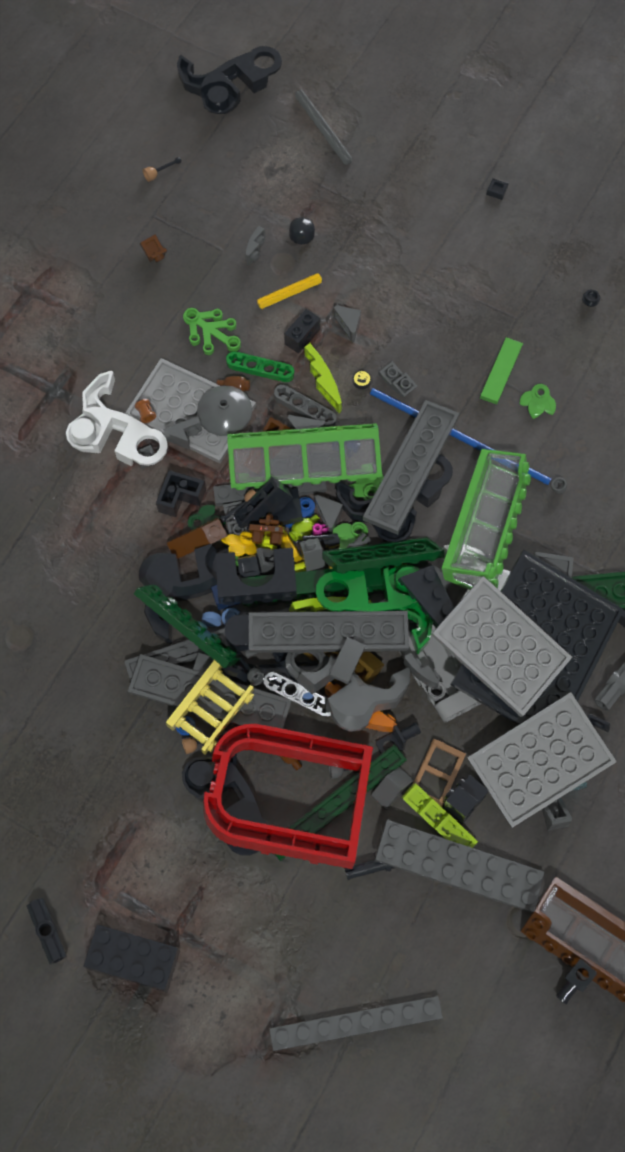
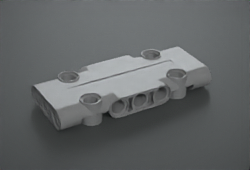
M408 619L409 651H399L403 660L404 656L412 653L414 658L418 657L422 664L421 669L429 665L432 670L435 669L438 673L440 680L436 689L441 692L439 696L432 694L433 688L422 683L414 675L413 677L418 685L424 688L428 700L433 703L443 722H448L482 704L450 685L461 662L432 635L428 645L416 655L410 638L411 632H409V623L415 622ZM432 625V632H431V634H432V633L435 631V629H436V627H435L434 625Z

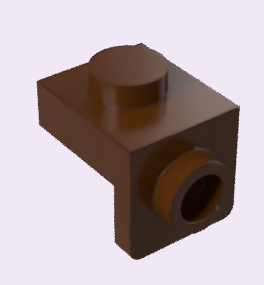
M156 235L140 242V246L150 262L154 260L158 262L165 258L164 255L167 250L166 248L163 249Z

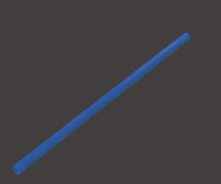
M374 388L370 392V395L415 418L419 413L418 410ZM455 429L450 434V436L480 451L482 449L494 450ZM492 455L495 459L518 470V461L508 456ZM529 467L528 474L531 477L549 485L551 478Z

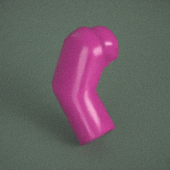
M315 524L313 526V535H323L328 532L325 524Z

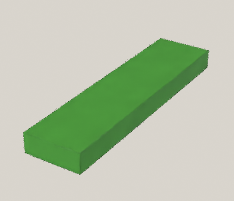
M506 337L480 399L498 404L523 343Z

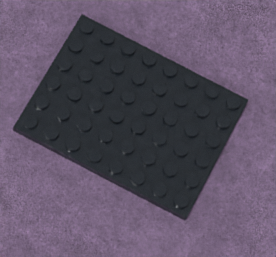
M523 550L500 592L571 655V660L522 717L462 663L450 684L517 725H520L570 692L578 702L624 609Z

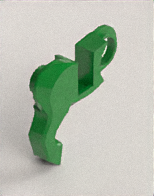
M406 564L396 566L388 570V567L383 569L382 582L386 602L369 604L364 571H348L344 574L333 571L326 573L319 579L316 585V597L324 608L334 612H341L343 610L350 612L408 611V619L417 624V629L411 630L410 635L416 655L429 643L433 620L428 614H424L419 603L415 599L413 600L405 586H401L397 581L400 577L420 570L418 567ZM333 582L341 583L347 588L349 595L342 602H332L325 597V587Z

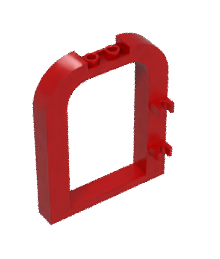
M245 724L235 727L221 737L213 752L212 762H216L213 774H216L217 777L216 781L211 782L209 793L205 792L203 813L205 821L216 837L236 847L261 851V854L266 855L272 853L307 860L311 864L316 865L322 863L352 869L356 859L373 747L260 724ZM243 750H253L359 771L349 839L343 840L230 816L222 806L221 796L231 758Z

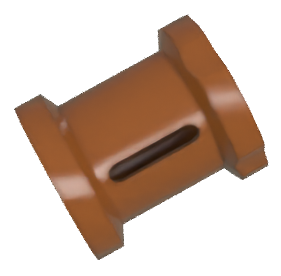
M142 399L134 405L135 409L139 411L142 423H150L156 419V413L152 411L149 399Z

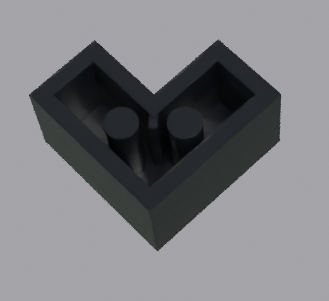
M169 470L156 501L158 512L176 517L182 501L200 506L206 492L205 481Z
M471 775L467 779L463 777L456 785V789L451 788L445 795L443 809L459 824L463 825L487 796L489 790Z

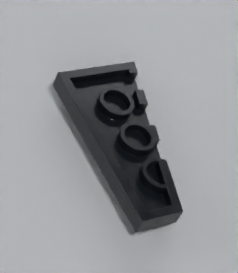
M433 565L400 577L397 580L401 586L404 585L409 591L410 597L419 603L424 614H428L433 620V625L436 628L454 609Z

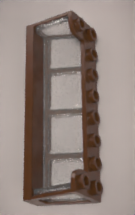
M555 877L521 932L530 940L544 947L546 951L560 958L567 965L574 967L582 959L597 972L592 981L625 1003V922ZM585 968L578 969L583 976L589 977V973Z

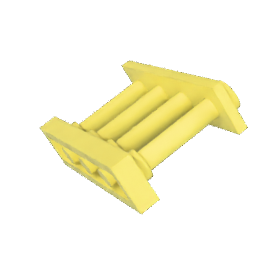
M215 660L166 721L167 727L172 731L176 727H181L204 744L202 747L203 754L214 750L218 743L216 740L244 703L249 704L254 697L253 686L250 685L245 691L222 674V666ZM212 680H218L241 697L235 706H232L210 690L209 684ZM201 695L208 697L228 712V715L222 722L198 706L196 701ZM188 711H193L216 728L210 738L185 721L186 718L184 717Z

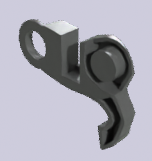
M288 652L285 666L288 673L311 694H314L335 679L330 677V673L337 657L333 654L328 657L324 652ZM310 653L317 658L319 665L313 670L306 671L300 669L295 664L294 659L298 654ZM410 668L392 675L388 684L390 686L389 689L368 685L354 672L348 685L328 698L325 708L327 713L330 712L333 721L340 728L347 731H359L367 727L375 712L396 708L409 688Z

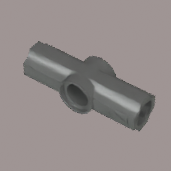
M625 662L618 671L613 673L605 684L604 689L601 690L594 700L602 710L609 711L616 700L625 693Z

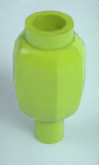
M317 515L311 518H303L304 521L293 524L289 532L291 539L297 541L303 540V536H310L313 533V526L320 521Z

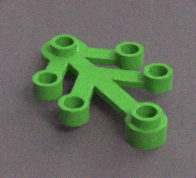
M189 308L183 315L184 322L190 325L191 335L189 340L191 345L197 346L200 344L197 325L203 329V351L206 355L214 353L211 335L226 344L227 349L231 352H237L240 349L241 343L237 336L228 337L217 330L220 328H227L230 331L235 330V319L229 318L220 321L223 318L220 309L199 312L195 308ZM212 318L215 322H206L203 319Z

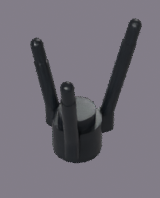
M337 533L303 536V540H293V543L297 544L308 539L318 538L320 542L322 541L323 548L328 551L340 548V540Z

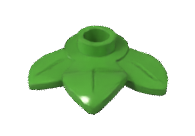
M544 384L535 385L532 391L525 392L520 399V405L528 406L532 419L539 417L544 411L553 415L556 409L555 400L550 396L549 388ZM542 390L544 394L538 395L537 391Z
M382 474V477H378L376 480L359 478L355 484L349 486L355 489L356 497H361L366 501L374 497L368 494L373 493L375 495L384 476Z
M355 522L352 525L342 523L334 528L332 533H337L338 537L341 538L340 548L338 549L347 548L350 543H353L360 536V534L355 533L356 530H361L367 536V526L362 522Z

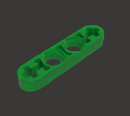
M234 351L226 356L227 366L235 371L281 382H290L294 378V368L286 363ZM255 362L257 365L254 368H249L247 364ZM266 366H272L274 370L272 372H266L264 368ZM289 371V373L286 376L283 375V373Z

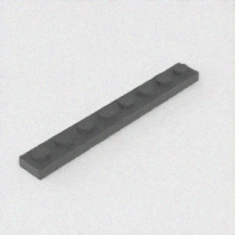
M436 996L270 1028L273 1051L438 1020L443 1017L439 998Z

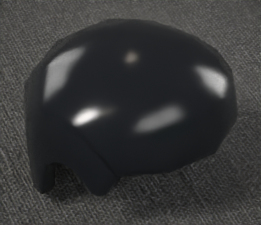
M305 217L295 218L289 226L290 239L297 244L311 242L315 237L314 223Z

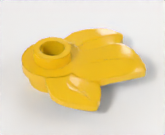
M242 532L239 536L230 534L221 539L222 542L229 545L228 552H235L237 557L245 553L248 555H255L257 553L256 549L258 548L252 542V533Z

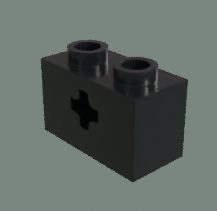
M305 309L284 333L285 345L299 354L320 331V317Z

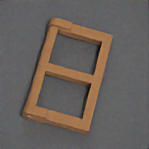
M433 739L413 784L419 785L424 771L448 781L440 800L430 796L443 807L445 795L451 789L466 753L437 739ZM435 747L458 757L451 776L428 766Z

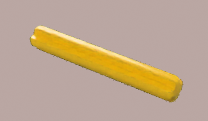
M316 273L259 298L257 304L260 309H263L322 283V278L319 273Z

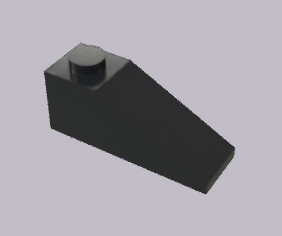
M272 477L234 515V518L242 529L260 521V519L266 518L267 514L273 515L281 511L289 504L293 496L287 486Z

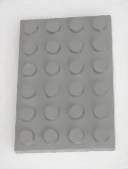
M161 358L125 414L141 422L139 411L135 409L134 405L142 399H149L150 407L156 413V419L144 424L151 429H157L164 435L163 429L197 417V406L201 397L210 389L220 385ZM250 400L253 412L254 408L256 407V402ZM202 425V431L197 435L187 436L191 450L221 464L228 452V436L214 435L205 430Z
M484 576L479 579L431 634L520 717L524 716L572 658L571 655Z
M571 692L467 757L512 828L617 762Z

